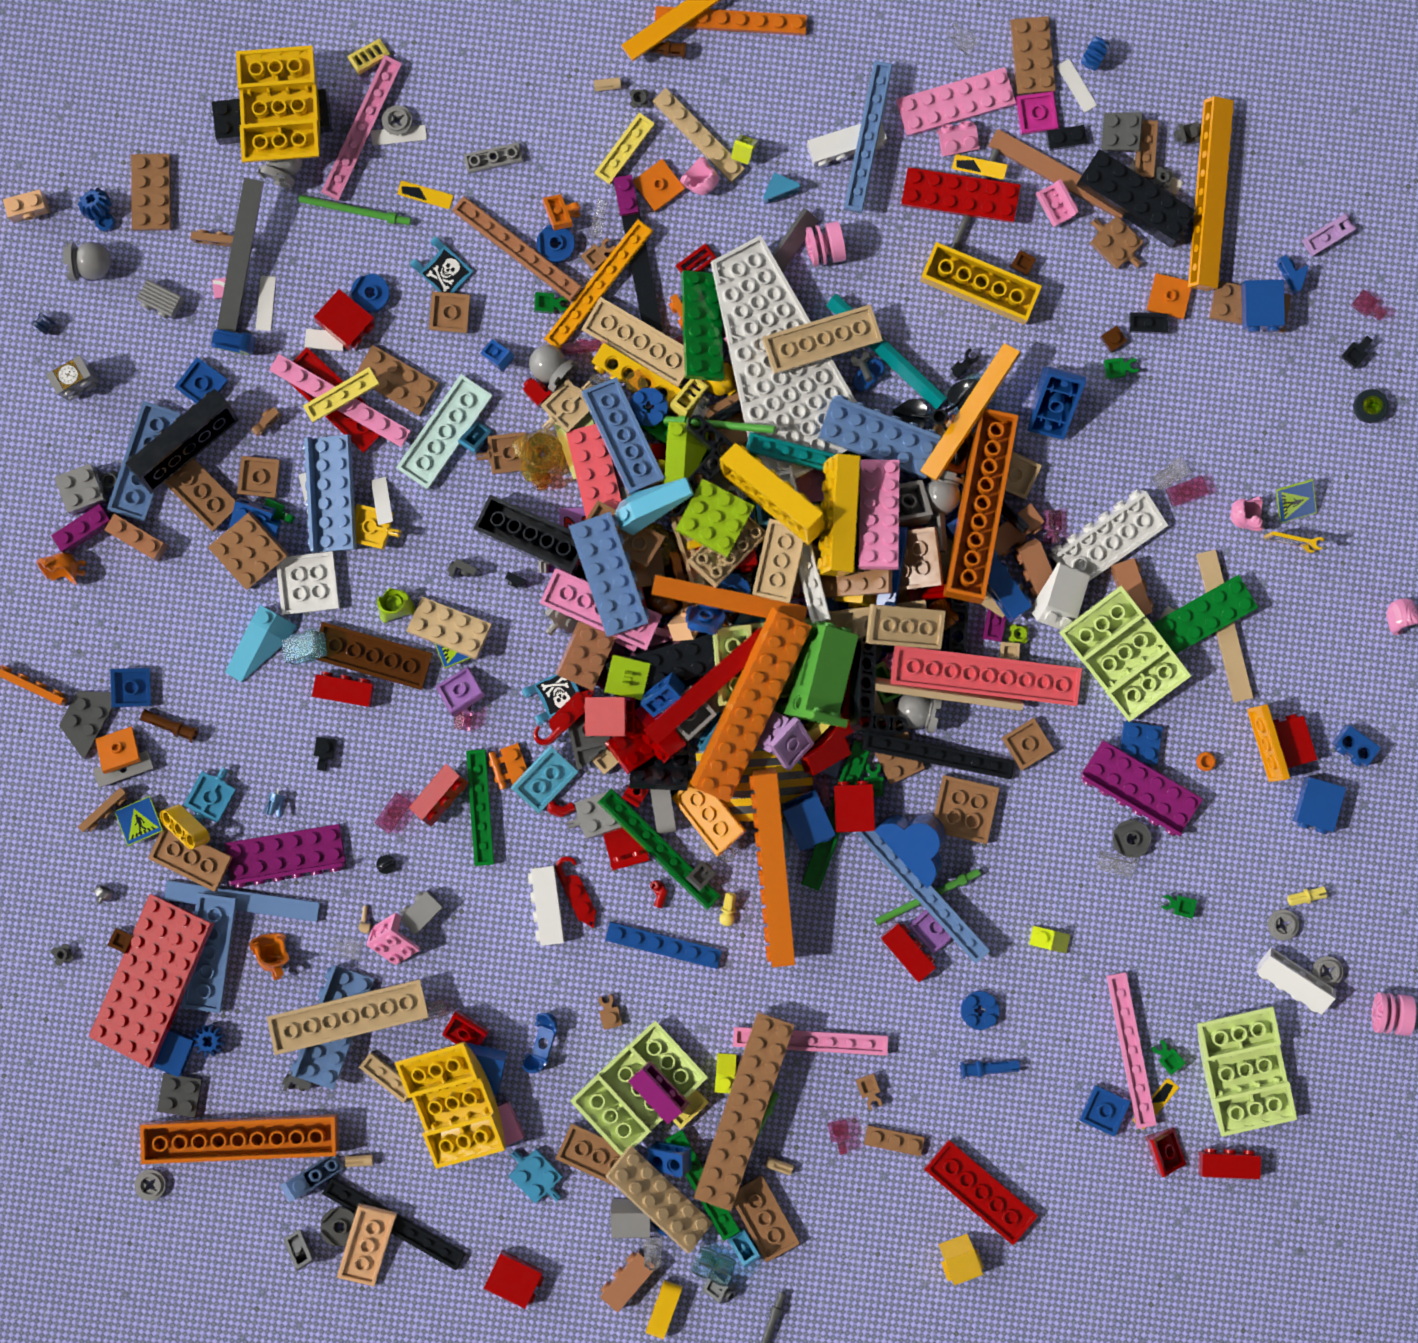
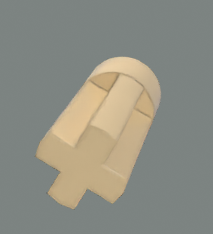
M620 77L594 80L595 92L621 89Z
M373 1154L345 1157V1167L373 1166L374 1164Z
M770 1156L767 1157L765 1163L766 1168L790 1176L794 1167L792 1164Z

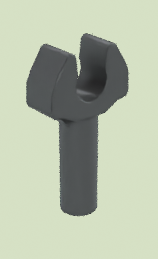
M861 349L863 357L858 359L854 352H852L851 362L853 367L860 366L866 382L872 381L873 377L867 365V362L871 360L869 353Z

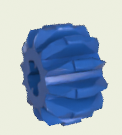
M1095 36L1085 51L1081 64L1089 70H1097L1110 47V43L1106 42L1103 38Z
M98 187L95 190L90 188L89 192H84V196L79 197V210L84 217L91 221L95 219L100 220L102 216L106 217V212L111 211L110 206L112 203L109 195Z
M211 1024L209 1028L207 1025H203L202 1030H196L199 1036H193L192 1039L198 1041V1043L193 1045L194 1048L200 1047L197 1051L198 1054L204 1051V1057H208L209 1054L214 1057L216 1056V1051L219 1053L223 1051L221 1046L226 1045V1042L221 1039L226 1035H219L220 1027L215 1030V1025ZM211 1037V1044L208 1045L206 1043L208 1041L207 1038Z

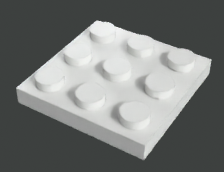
M333 551L287 556L276 565L282 615L340 609Z

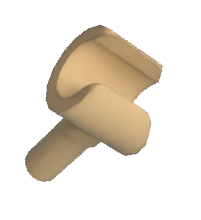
M363 906L362 918L358 928L361 932L368 934L371 928V924L366 923L368 906Z

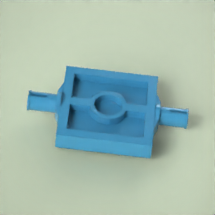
M222 766L217 776L201 771L183 804L193 810L196 814L194 818L198 822H201L203 818H208L219 823L237 790L228 785L224 780L229 769Z
M537 1148L525 1157L517 1149L510 1154L518 1164L509 1174V1177L535 1204L547 1194L556 1202L562 1197L554 1187L563 1177V1174Z

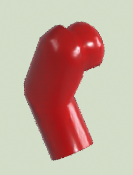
M550 801L547 805V811L557 817H564L576 810L572 802L560 806L555 801Z
M654 880L650 884L651 890L657 896L653 906L663 909L668 891L663 882Z

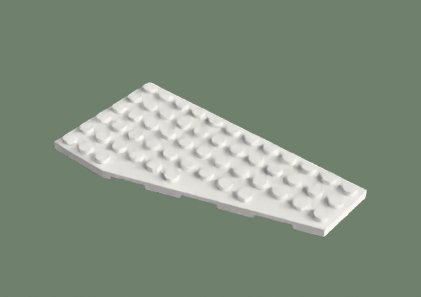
M760 235L713 260L711 267L744 423L776 426L775 434L752 433L834 454H842L848 451L817 439L830 401L834 396L842 395L847 397L848 401L856 402L832 358L773 374L762 337L810 323L811 321L762 236ZM757 455L766 468L772 469L776 473L792 469L795 480L813 470Z

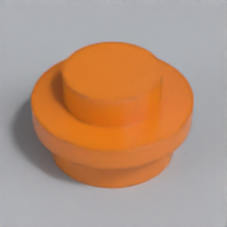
M1209 752L1200 753L1196 758V765L1202 771H1210L1216 764L1215 757Z

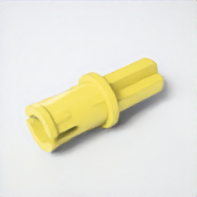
M1324 886L1311 890L1304 889L1303 892L1288 895L1287 901L1290 906L1303 903L1311 904V901L1327 898V894H1324L1327 892Z

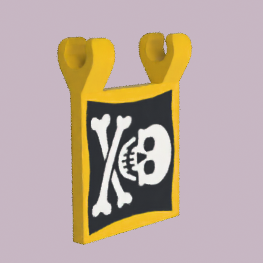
M1275 531L1264 535V539L1299 546L1307 553H1314L1315 550L1323 549V547L1316 545L1318 540L1324 541L1322 537L1307 539Z

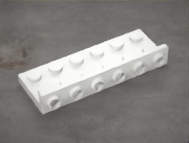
M1137 489L1129 494L1130 498L1117 502L1113 506L1114 509L1110 512L1106 511L1097 517L1098 520L1093 524L1090 522L1083 526V531L1070 535L1066 539V543L1053 547L1048 556L1050 559H1053L1056 566L1060 562L1089 574L1090 581L1166 528L1168 524L1147 491H1139Z

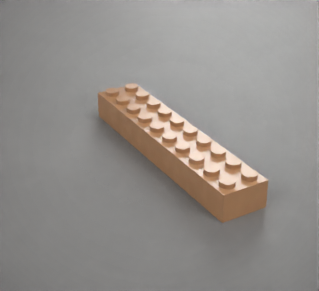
M757 1010L694 1193V1199L729 1211L732 1210L795 1026L794 1023Z

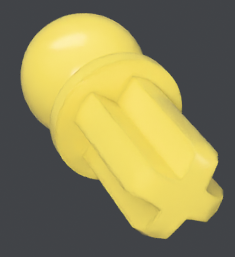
M732 892L725 894L724 905L721 906L723 913L720 915L719 920L723 926H731L735 921L733 913L736 912V894Z

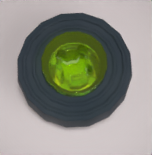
M1367 389L1359 393L1353 404L1356 417L1362 422L1369 424L1382 420L1389 408L1386 396L1375 389Z

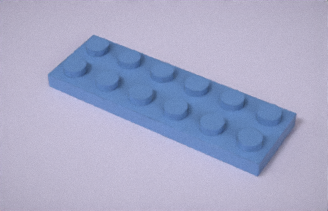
M617 377L583 390L581 392L583 399L628 494H633L664 481L665 478Z
M143 401L107 510L142 522L145 521L154 492L150 494L125 463L132 455L138 453L146 443L152 441L162 430L168 428L176 418L180 417V413Z
M197 893L195 915L214 923V926L183 996L182 1008L221 1013L237 903V898Z

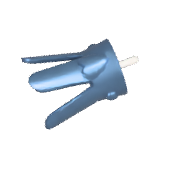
M279 788L276 794H269V801L262 814L266 811V815L273 816L277 806V817L282 818L284 796L278 795Z

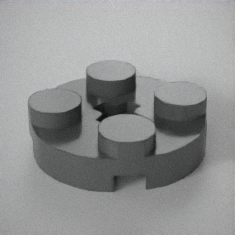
M1122 821L1112 832L1113 847L1124 857L1138 858L1147 852L1151 844V833L1148 827L1140 821ZM1130 833L1132 836L1136 835L1137 839L1134 840V844L1127 842Z
M338 1206L327 1211L321 1219L322 1238L332 1246H346L355 1213L344 1206ZM335 1223H344L343 1227L345 1230L337 1231L335 1229L337 1227Z

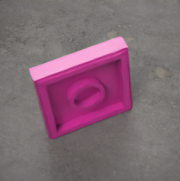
M1054 91L1016 96L1021 135L1059 129Z

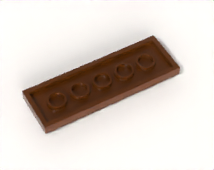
M322 622L311 658L423 690L433 653Z

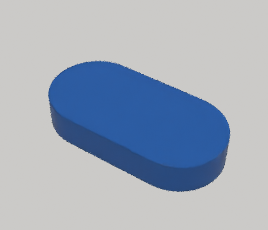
M871 359L867 362L873 377L872 381L866 382L861 369L854 375L852 386L856 391H867L883 375L885 366L881 360Z

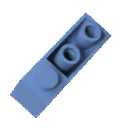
M327 1156L280 1184V1187L290 1202L304 1195L344 1168L337 1156Z

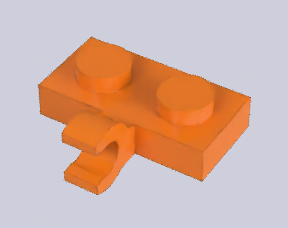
M561 194L543 198V205L554 231L572 227L571 217L577 218L580 216L579 210L581 208L578 202L565 205Z

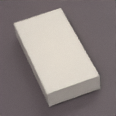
M306 329L304 348L343 352L344 346L326 330Z

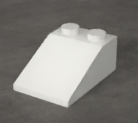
M1058 562L1032 604V607L1029 609L1038 622L1062 630L1077 619L1090 575Z

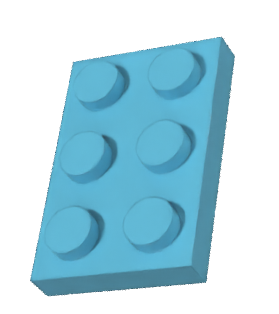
M550 745L511 786V789L537 813H540L578 771Z

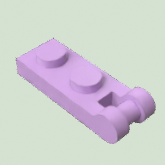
M1348 213L1343 214L1302 240L1311 257L1357 229L1355 224L1352 225ZM1341 223H1342L1343 226L1345 227V229H1344L1343 231H1342V229H1341L1340 226H1339V224H1341Z

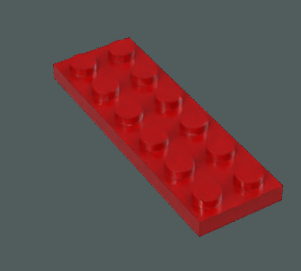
M908 167L901 206L1014 224L1021 184Z
M307 347L293 361L335 387L343 382ZM291 384L309 402L315 399L312 395ZM360 397L356 398L357 400L361 401L362 403L368 405V404H367L363 399H361ZM337 410L325 416L344 435H351V442L363 453L381 437L379 434Z
M949 1139L924 1167L928 1174L1012 1245L1018 1241L1038 1217L1034 1211Z

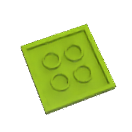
M702 479L675 531L727 558L754 505Z

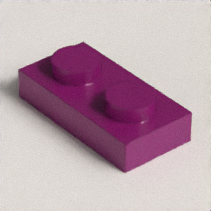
M632 175L613 178L620 217L638 214Z

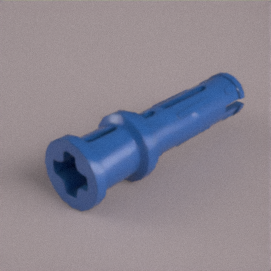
M1018 1059L982 1063L980 1060H977L975 1063L960 1062L962 1079L972 1076L981 1078L987 1074L1020 1072Z

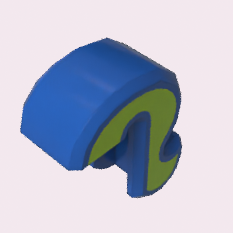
M216 329L213 332L211 347L220 351L250 356L254 352L256 337L247 332L240 334Z

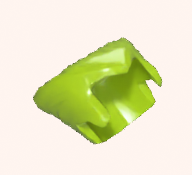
M388 588L382 597L379 596L377 598L379 616L383 623L415 613L414 603L404 590Z

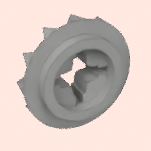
M391 106L382 115V125L390 135L399 136L403 133L406 134L407 130L411 128L412 116L409 110L403 106ZM393 115L398 119L402 118L400 120L401 126H399L397 123L392 124L394 123Z
M1285 909L1276 910V912L1270 915L1267 922L1268 931L1278 940L1291 939L1296 935L1299 928V922L1295 914ZM1280 919L1283 922H1290L1285 925V931L1282 928H1276L1280 924Z
M1325 956L1318 958L1313 964L1311 973L1333 987L1341 981L1343 968L1337 959ZM1323 966L1332 968L1330 971L1331 978L1328 975H1322L1324 972Z
M154 1169L144 1170L135 1180V1191L144 1200H156L164 1193L166 1179H164L160 1172ZM155 1179L153 1184L155 1189L150 1188L145 1191L148 1185L146 1181L150 1182Z

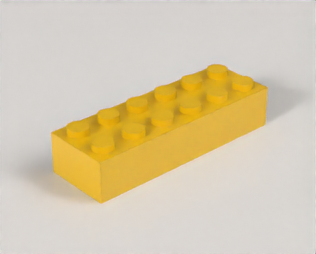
M938 242L935 243L920 278V282L1023 325L1028 321L1042 287L1039 284Z
M735 443L720 458L722 476L807 545L824 530L823 510L816 504L812 505L803 493H797L788 481L784 482L774 470L766 468L759 458L751 456L747 448L744 446L740 447Z
M836 454L824 462L823 473H825V481L822 484L824 500L821 503L824 530L822 531V538L819 540V550H821V556L817 563V567L820 569L819 575L843 577L854 571L860 456Z

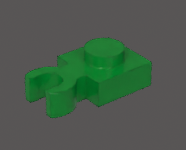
M535 292L534 312L553 314L554 309H556L558 312L564 313L567 307H561L560 303H566L567 299L564 297L554 299V293Z
M1123 357L1104 360L1106 380L1123 378L1126 376V371L1131 374L1137 373L1139 369H1132L1130 367V364L1137 362V359L1131 358L1125 363Z
M867 764L866 771L869 777H864V781H869V784H873V797L884 796L883 777H878L881 769L880 764H877L876 771H871L870 765Z
M1163 895V898L1169 900V904L1167 906L1161 905L1162 909L1169 910L1174 908L1173 914L1193 919L1197 900L1177 895L1175 901L1171 896Z
M1160 1040L1159 1043L1162 1045V1050H1157L1154 1046L1151 1049L1155 1054L1162 1057L1158 1062L1171 1076L1186 1062L1174 1048L1168 1051L1166 1043Z

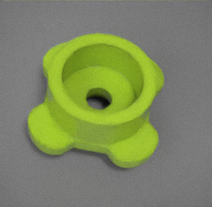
M1011 625L1009 628L1011 631L1009 641L1011 643H1027L1028 627L1026 625Z

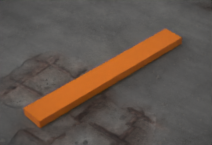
M655 575L651 594L761 618H767L773 607L805 622L807 606Z

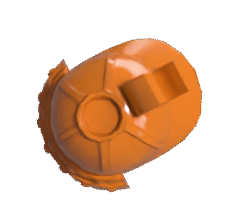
M57 553L45 558H39L36 561L44 576L52 581L65 577L71 583L77 585L76 574L79 576H85L86 574L84 570L78 569L80 566H86V561L79 560L76 562V559L70 553Z
M281 933L262 934L253 938L249 943L251 951L256 955L258 964L264 971L272 973L274 981L282 979L281 976L284 975L282 967L289 961V955L285 950L284 943L286 935Z

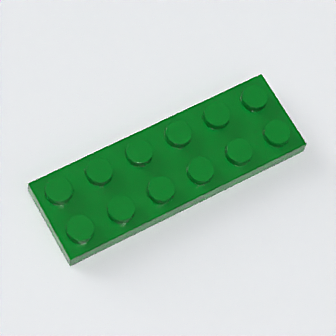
M683 270L681 273L685 378L722 382L724 379L722 318L713 273Z
M1238 574L1157 620L1152 625L1172 651L1177 654L1257 609L1258 606Z

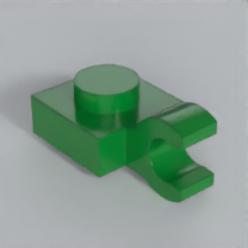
M266 499L264 505L276 509L273 519H282L293 524L296 517L284 512L286 506L271 499Z

